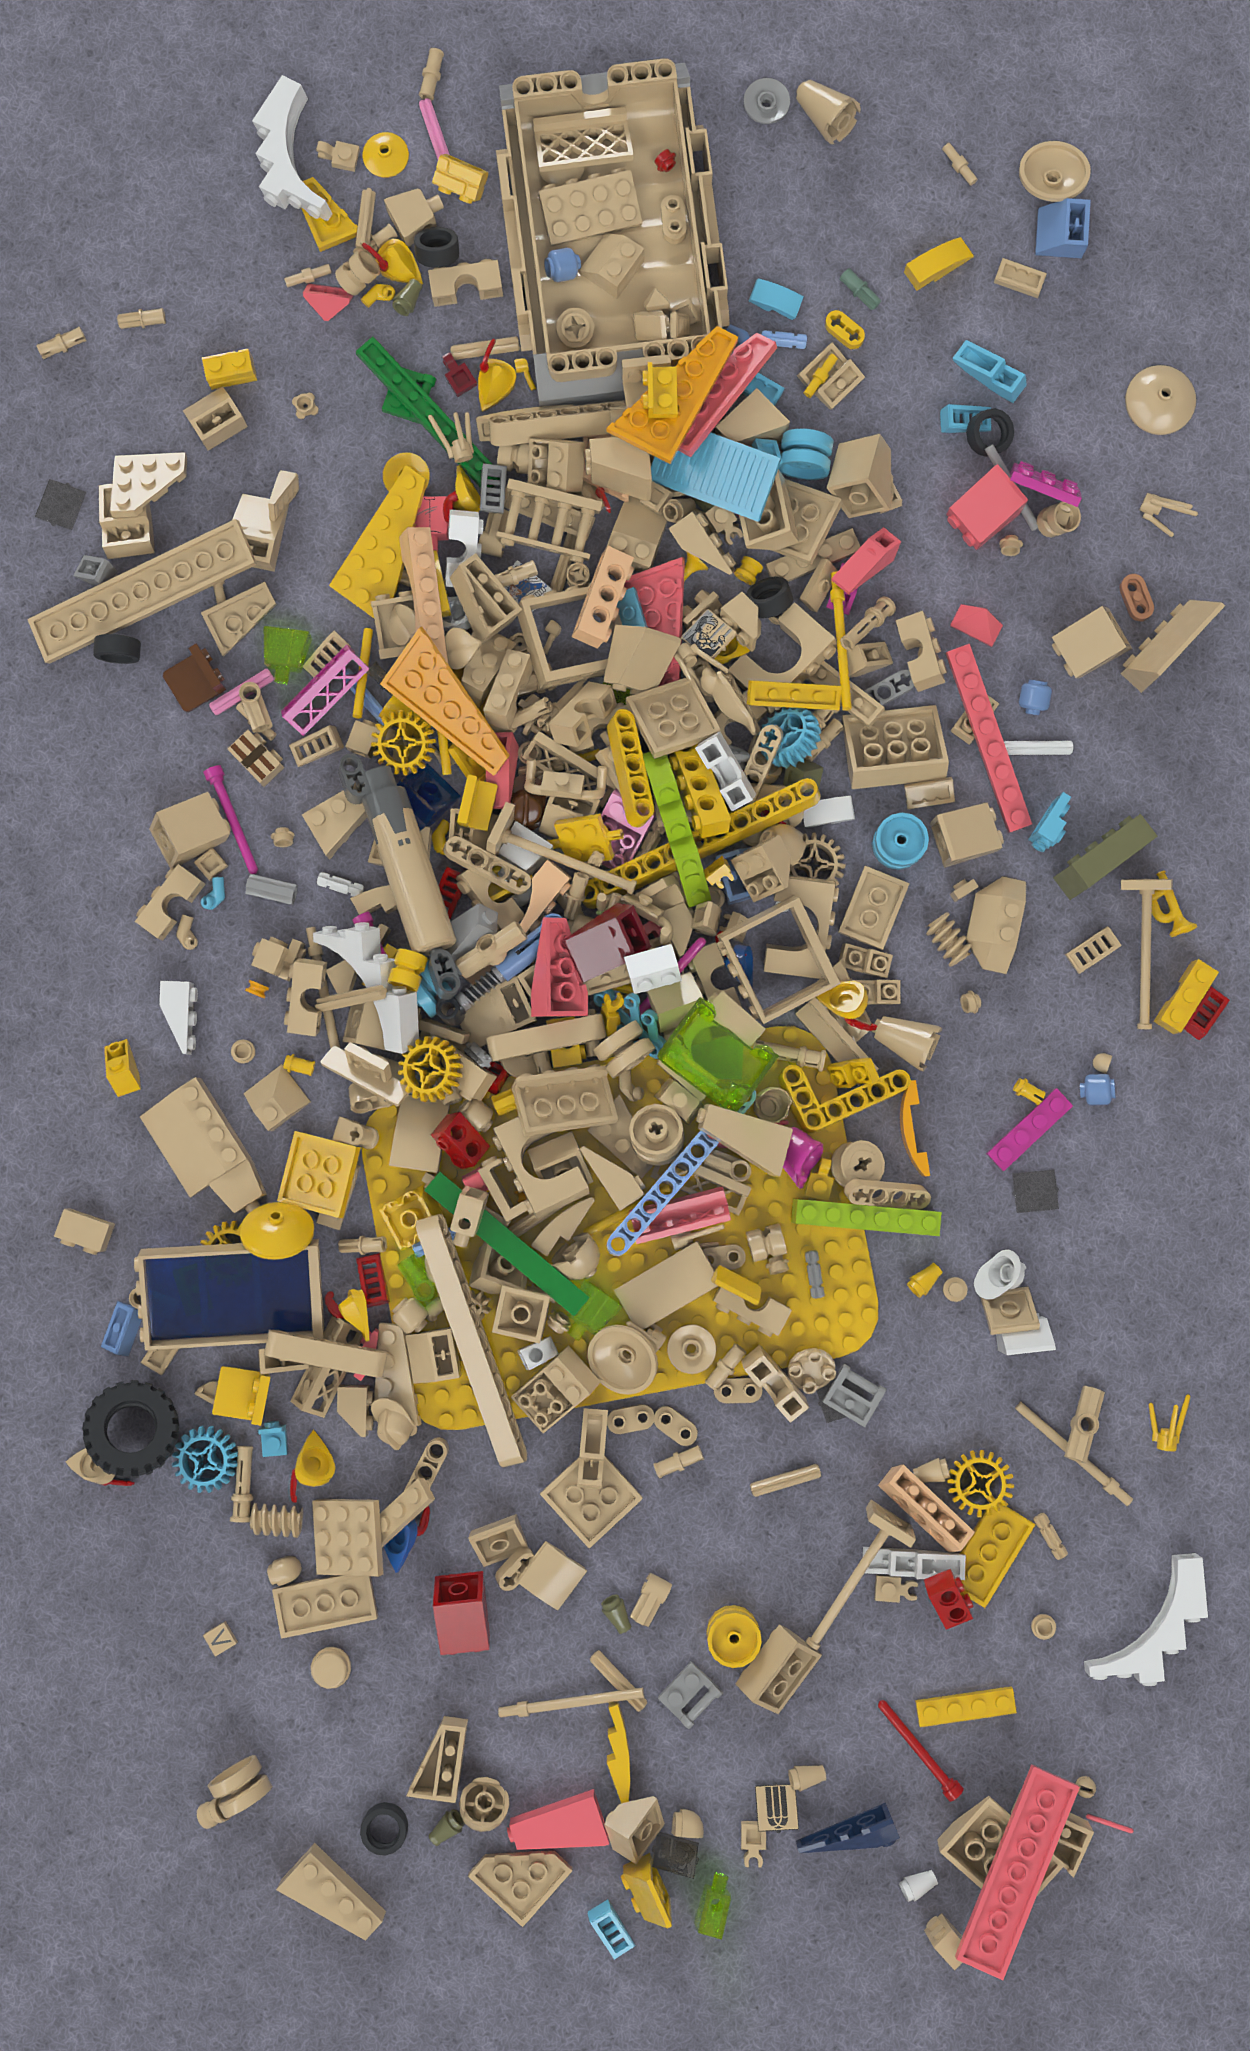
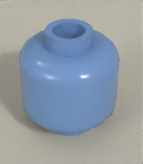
M567 247L551 250L548 257L544 260L546 275L549 278L551 277L554 282L575 279L578 270L581 268L579 255H575L574 251Z
M1029 680L1028 683L1022 685L1019 705L1022 708H1026L1025 713L1040 715V711L1049 709L1052 689L1047 686L1048 682Z
M1105 1073L1089 1074L1085 1077V1083H1080L1081 1098L1085 1097L1087 1104L1091 1106L1108 1105L1111 1103L1112 1098H1116L1115 1081L1110 1079V1076Z

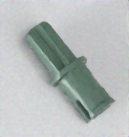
M848 268L841 275L839 280L853 292L855 298L858 297L870 310L878 307L881 302L880 298L867 286L868 283L866 281L863 282L851 268Z

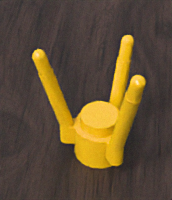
M1190 1395L1185 1396L1177 1426L1178 1405H1174L1170 1428H1161L1160 1433L1158 1432L1154 1405L1149 1403L1153 1431L1152 1441L1157 1442V1449L1164 1451L1177 1450Z

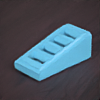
M948 404L940 411L941 432H966L970 422L969 414H972L973 417L981 411L991 409V407ZM960 414H962L963 423H960ZM991 418L982 421L980 432L991 431Z
M608 1899L588 1911L587 1914L591 1925L614 1960L635 1947V1943ZM611 1921L614 1922L613 1924H611L610 1926L606 1927L605 1929L602 1928L603 1926H605V1925L608 1924L609 1922H611ZM616 1930H619V1931H620V1932H618L617 1934L613 1935V1936L610 1937V1938L607 1937V1936H609L610 1934H612L613 1932H615ZM624 1937L625 1941L613 1947V1943Z

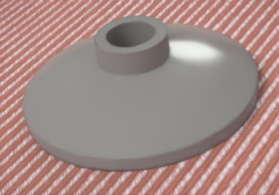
M758 79L750 84L745 92V111L751 119L758 123H776L789 110V92L776 79ZM767 102L770 104V107H764L762 104Z

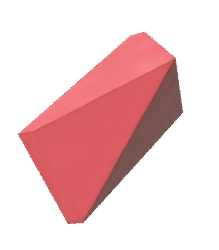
M309 283L303 291V297L324 321H329L350 303L354 296L347 293L343 288Z
M962 604L950 625L991 647L1003 627L986 608Z

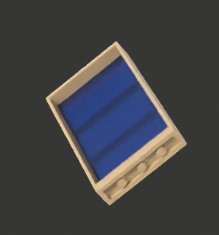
M312 1239L303 1251L292 1257L276 1260L257 1257L247 1251L242 1243L141 1249L138 1257L134 1258L135 1272H139L140 1280L136 1281L137 1296L141 1295V1304H138V1318L143 1319V1327L140 1328V1342H144L145 1350L266 1343L269 1330L324 1338L319 1239Z

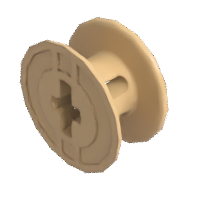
M859 1140L842 1144L835 1150L831 1159L833 1177L843 1187L854 1179L880 1181L884 1173L885 1161L883 1154L876 1145L869 1141Z

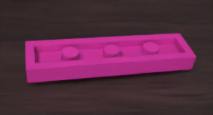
M1055 1088L986 1154L1002 1171H1005L1073 1105Z

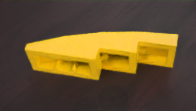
M619 1701L609 1703V1711L615 1726L608 1728V1738L614 1753L607 1755V1765L622 1804L629 1802L630 1757L625 1721Z

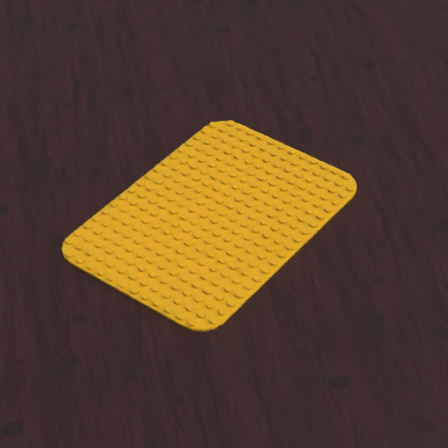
M795 1026L765 1028L766 1030L757 1039L793 1048L806 1046L809 1050L819 1052L826 1050L813 1034ZM743 1044L742 1079L711 1078L717 1085L701 1103L703 1105L711 1104L721 1107L731 1094L743 1084L752 1086L756 1091V1096L767 1087L781 1088L779 1083L780 1073L789 1065H796V1063L753 1055V1045L748 1049ZM827 1051L822 1072L818 1071V1068L808 1066L801 1068L819 1105L838 1097L837 1087L831 1081L830 1073L827 1069V1066L832 1064ZM648 1055L641 1063L631 1069V1083L635 1088L639 1086L644 1090V1097L641 1100L630 1101L620 1090L619 1076L613 1079L609 1073L607 1074L613 1101L620 1095L632 1117L645 1106L653 1104L664 1105L654 1095L668 1078H673L657 1064L660 1059H655ZM611 1057L606 1061L594 1060L583 1062L582 1065L552 1068V1070L560 1072L571 1067L583 1069L594 1064L607 1066L615 1057ZM787 1072V1080L791 1083H796V1075L792 1072ZM509 1076L498 1094L512 1089L516 1077ZM488 1091L481 1101L493 1110L491 1118L493 1124L486 1132L481 1130L479 1134L490 1147L475 1167L460 1169L452 1163L449 1155L442 1150L439 1172L444 1174L461 1190L465 1188L462 1176L479 1167L483 1168L481 1163L493 1156H496L497 1159L503 1158L501 1154L503 1149L498 1151L492 1139L496 1136L493 1128L519 1116L517 1109L498 1116L491 1099L495 1095ZM740 1091L738 1093L740 1101L745 1103L750 1101L748 1092ZM797 1094L798 1103L806 1105L807 1098L805 1095ZM462 1097L460 1102L450 1105L449 1114L456 1113L466 1098ZM753 1103L744 1114L758 1118L755 1115ZM395 1105L377 1109L369 1117L366 1126L375 1128L378 1131L379 1140L372 1149L362 1147V1158L376 1236H384L387 1240L386 1252L379 1253L390 1298L391 1320L394 1315L392 1310L405 1297L407 1299L416 1298L424 1307L435 1298L440 1297L435 1283L427 1278L424 1262L425 1255L417 1257L412 1246L401 1251L379 1211L381 1207L389 1202L396 1200L423 1184L426 1185L421 1180L425 1173L429 1172L389 1166L400 1106ZM829 1106L830 1115L838 1117V1109L835 1106ZM790 1107L788 1116L783 1119L788 1120L789 1123L782 1126L796 1127L803 1131ZM809 1115L807 1117L808 1124L816 1127L817 1119ZM697 1116L690 1125L681 1119L685 1137L683 1150L701 1131L698 1129L699 1122L696 1121ZM843 1120L815 1133H806L814 1140L823 1143L821 1157L832 1159L835 1150L842 1144L847 1143ZM590 1127L557 1131L534 1142L527 1148L529 1150L572 1131L579 1148L585 1146L628 1171L633 1177L637 1176L587 1131ZM700 1146L691 1147V1154L694 1157L700 1158L703 1156L704 1151ZM715 1147V1150L749 1163L752 1170L751 1175L747 1180L740 1183L751 1187V1191L745 1200L739 1216L730 1212V1221L691 1230L690 1233H694L718 1225L725 1226L722 1230L693 1238V1243L696 1241L699 1243L718 1242L719 1246L731 1244L740 1246L745 1252V1262L741 1267L731 1269L730 1271L761 1287L759 1304L755 1305L744 1299L745 1305L750 1309H760L764 1306L768 1297L792 1310L779 1336L772 1334L771 1337L765 1335L758 1330L759 1325L753 1322L747 1325L737 1319L738 1314L730 1310L727 1314L715 1307L717 1303L713 1301V1298L719 1288L717 1286L655 1323L663 1329L661 1333L666 1336V1339L656 1352L658 1362L657 1373L652 1383L646 1389L636 1394H620L600 1383L575 1408L704 1384L705 1380L708 1379L718 1366L717 1362L719 1359H723L734 1343L741 1346L747 1354L761 1345L781 1369L788 1368L790 1360L798 1352L805 1349L817 1348L824 1350L831 1355L832 1359L840 1358L859 1350L871 1338L878 1321V1297L865 1231L861 1229L791 1223L793 1198L824 1201L804 1195L808 1178L803 1188L800 1189L783 1168L781 1176H771L729 1148ZM584 1155L583 1158L594 1181L587 1184L590 1194L563 1206L562 1209L519 1236L524 1243L551 1265L553 1264L552 1258L565 1243L570 1246L576 1242L573 1237L584 1233V1229L619 1211ZM820 1160L811 1169L810 1172H818ZM503 1163L494 1168V1171L512 1204L516 1206L519 1204L517 1203L518 1195L514 1194V1191L517 1190L513 1182L516 1176L514 1173L508 1172ZM740 1163L734 1167L733 1171L735 1176L743 1178L748 1170L744 1164ZM533 1164L524 1168L531 1176L538 1178ZM655 1165L641 1179L646 1187L642 1190L645 1195L658 1181L650 1177ZM661 1165L657 1174L662 1176L671 1165ZM831 1166L827 1175L829 1177H833ZM676 1167L678 1173L684 1171ZM429 1172L434 1176L438 1174L436 1172ZM693 1174L683 1186L689 1188L697 1185ZM698 1177L700 1183L706 1181V1180H704V1179ZM834 1178L829 1201L826 1202L853 1204L844 1193L845 1187L839 1185ZM711 1182L702 1185L703 1191L717 1188L716 1184ZM661 1183V1184L659 1185V1188H661V1187H663V1186H665V1185H667V1184ZM699 1187L692 1189L700 1192ZM487 1190L486 1192H489L486 1206L502 1215L490 1191ZM679 1190L672 1199L690 1194ZM734 1192L726 1194L728 1205L737 1208L741 1195ZM592 1197L595 1199L569 1241L560 1236L548 1256L531 1246L543 1229L562 1212L587 1198ZM437 1202L444 1217L447 1218V1226L450 1228L454 1215ZM528 1210L511 1219L507 1228L529 1215ZM624 1219L591 1236L600 1250L599 1264L596 1267L597 1271L589 1279L570 1280L590 1298L575 1316L571 1315L556 1301L555 1303L549 1302L542 1339L551 1336L558 1353L569 1345L591 1370L588 1362V1347L592 1338L605 1327L611 1325L627 1326L626 1323L628 1321L632 1323L614 1290L681 1251L682 1249L675 1250L671 1236L636 1244L635 1241L627 1252L621 1256L610 1254L606 1245L611 1234ZM629 1220L627 1228L629 1231L634 1232L632 1221ZM779 1223L787 1254L782 1256L783 1259L789 1260L787 1262L789 1270L770 1275L766 1265L773 1256L769 1254L767 1259L754 1262L746 1232L755 1229L764 1231L766 1226ZM478 1235L469 1238L467 1247H460L454 1244L468 1285L473 1264L480 1252L479 1247L485 1242ZM614 1238L611 1241V1247L615 1251H622L625 1243L620 1238ZM816 1250L819 1255L818 1264H820L823 1280L821 1286L824 1287L825 1293L822 1298H812L810 1288H812V1285H809L808 1262L805 1259V1252ZM730 1253L729 1260L736 1261L738 1259L737 1253ZM708 1255L707 1258L712 1264L714 1262L713 1256ZM528 1277L525 1290L527 1289V1286H532V1284H534V1286H537ZM469 1286L470 1291L473 1290L475 1294L481 1292V1290ZM484 1292L483 1295L491 1298L488 1302V1307L492 1309L488 1314L484 1313L485 1317L481 1320L515 1419L528 1417L511 1396L553 1358L531 1370H526L517 1350L535 1342L493 1333L492 1330L500 1294ZM445 1310L437 1316V1320H426L428 1323L420 1332L450 1327ZM553 1310L561 1311L568 1316L571 1326L568 1327L569 1330L567 1332L564 1331L562 1334H559L549 1327L547 1321ZM682 1326H701L709 1331L714 1338L716 1344L715 1358L712 1364L700 1373L687 1374L681 1372L673 1366L667 1352L669 1339ZM689 1344L687 1351L690 1353L695 1352L696 1346ZM459 1350L458 1355L462 1373L459 1378L413 1384L414 1392L417 1394L418 1416L425 1423L441 1430H462L485 1425ZM741 1360L734 1368L735 1372L727 1378L748 1375L743 1368Z

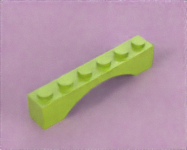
M793 1198L791 1223L940 1236L942 1212Z

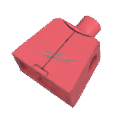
M447 496L423 497L415 521V527H430L433 551L437 550V552L438 541L449 540V524L445 521L443 515V503Z

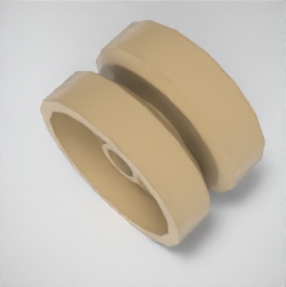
M636 1020L616 1031L593 1050L600 1061H606L615 1055V1058L605 1068L613 1079L637 1066L656 1049L649 1038H643L634 1043L643 1033V1029Z
M653 1104L643 1107L632 1118L629 1132L633 1150L640 1160L650 1165L661 1166L671 1163L680 1155L684 1147L685 1137L681 1118L675 1110L666 1105Z
M255 1755L249 1756L227 1768L207 1785L214 1798L223 1797L218 1807L225 1818L247 1809L264 1797L273 1787L267 1775H257L262 1766Z

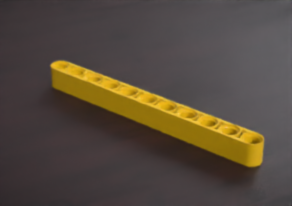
M808 778L802 779L730 813L729 832L725 833L721 838L710 836L701 839L698 830L692 831L695 843L697 841H704V844L697 848L700 859L815 806L821 797L816 782ZM808 789L814 790L812 795L803 796L804 791ZM784 800L792 801L789 806H781ZM763 810L770 811L766 817H759L760 812ZM742 820H747V821H748V823L746 824V826L741 827V828H740V827H737V824H738L740 821H742ZM667 843L607 872L629 881H637L635 890L677 871L674 858H672L673 854L670 844ZM660 861V865L657 868L650 869L653 862ZM638 871L637 877L629 879V875L632 872ZM592 878L588 880L584 893L585 900L582 903L589 909L597 908V895L599 893L606 895L618 893L624 896L628 891L618 886H615L613 889H607L608 882ZM589 892H595L593 898L586 899Z

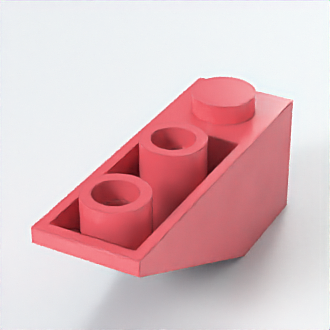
M883 527L867 539L831 580L847 594H850L894 561L901 541Z
M494 732L510 756L496 775L493 776L486 770V782L494 783L498 786L493 809H503L506 802L511 803L519 750L513 732Z

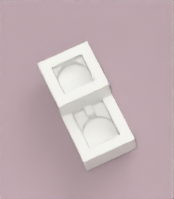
M851 796L823 799L815 806L805 810L803 817L805 827L810 828L828 823L835 824L854 820L855 815Z

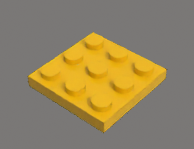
M294 1131L277 1201L291 1203L329 1216L344 1218L361 1147Z

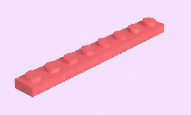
M967 644L948 651L945 654L1007 831L1010 833L1032 825L971 646Z

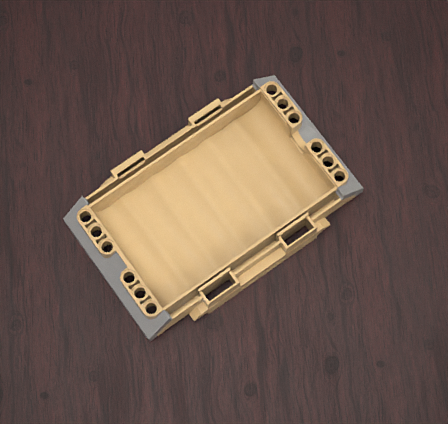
M669 59L616 64L611 66L608 72L579 75L573 70L526 75L516 78L513 84L499 85L507 149L496 150L515 306L521 352L533 350L540 407L571 404L578 406L625 400L622 382L623 359L670 354L671 367H675L678 361L693 351L696 345L716 326L720 328L730 326L727 300L728 285L722 243L719 241L707 129H704L703 125L695 126L690 75L686 64H674ZM626 107L634 160L585 166L584 174L579 180H588V176L596 173H601L602 176L609 175L612 170L617 168H624L625 171L631 169L643 224L608 234L625 235L643 247L644 262L618 299L579 273V270L575 279L563 282H554L551 277L549 278L546 275L544 260L548 257L551 250L571 248L575 255H579L582 267L605 234L550 246L541 202L538 197L542 187L549 184L543 180L538 168L533 118ZM623 133L613 135L620 137ZM597 136V137H590V138H592L593 140H596L599 136ZM576 139L566 141L573 143ZM605 139L601 144L609 147L613 142ZM582 142L578 147L586 150L590 145ZM621 146L615 150L618 153L628 152ZM595 149L591 154L599 156L603 152ZM669 149L671 153L676 154V164L669 172H660L657 170V165L654 161L662 151ZM702 151L704 172L695 173L692 152ZM508 174H510L511 186L513 193L512 196L510 195ZM669 195L679 196L685 205L686 237L678 244H671L663 237L661 203ZM672 204V205H669V207L675 208L676 205H673V204ZM673 226V227H671V229L677 230L678 227H677V226ZM717 263L720 286L710 288L707 264ZM522 287L525 288V296H526V304H527V310H526V311H525V306H524V298H523V290H522ZM656 288L667 297L670 308L691 297L701 320L690 326L689 337L672 339L670 333H667V339L636 340L633 312L647 311L644 301ZM570 308L585 310L591 316L594 323L592 338L580 348L565 345L557 334L556 325L558 318L565 310ZM663 309L662 312L670 320L671 313L669 309ZM572 318V326L565 331H573L576 338H578L579 330L586 326L577 325L574 318Z

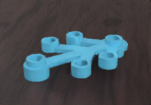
M609 989L594 994L595 1004L601 1007L602 1003H604L603 998L605 994H609L611 1001L615 999L614 991ZM629 993L624 998V1005L629 1009L630 1016L622 1008L617 1010L620 1015V1021L623 1023L617 1026V1031L634 1020L639 1023L641 1028L643 1023L647 1026L648 1033L643 1029L639 1039L649 1038L656 1047L649 1056L659 1059L657 1057L658 1054L668 1045L666 1040L658 1035L656 1023L658 1016L651 1009L646 1010L640 1016V998L637 994Z

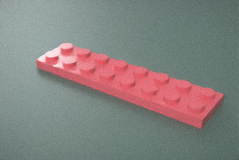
M1031 1764L956 1951L955 1958L958 1961L1004 1980L1080 1787L1077 1784Z

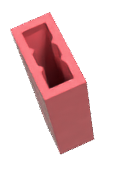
M594 1789L510 1818L509 1827H507L509 1840L511 1843L515 1842L517 1850L606 1846L610 1842Z

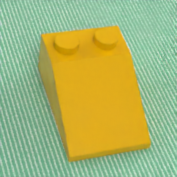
M648 1853L642 1856L637 1864L631 1861L623 1865L621 1879L625 1889H630L633 1894L631 1901L636 1913L641 1912L643 1919L667 1929L672 1927L671 1899L657 1867H653L651 1854Z

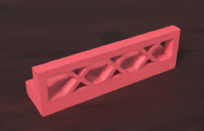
M723 1186L671 1199L639 1236L636 1244L730 1221V1211ZM656 1204L643 1206L644 1211L649 1214L656 1212ZM632 1219L634 1232H638L641 1225L639 1221Z

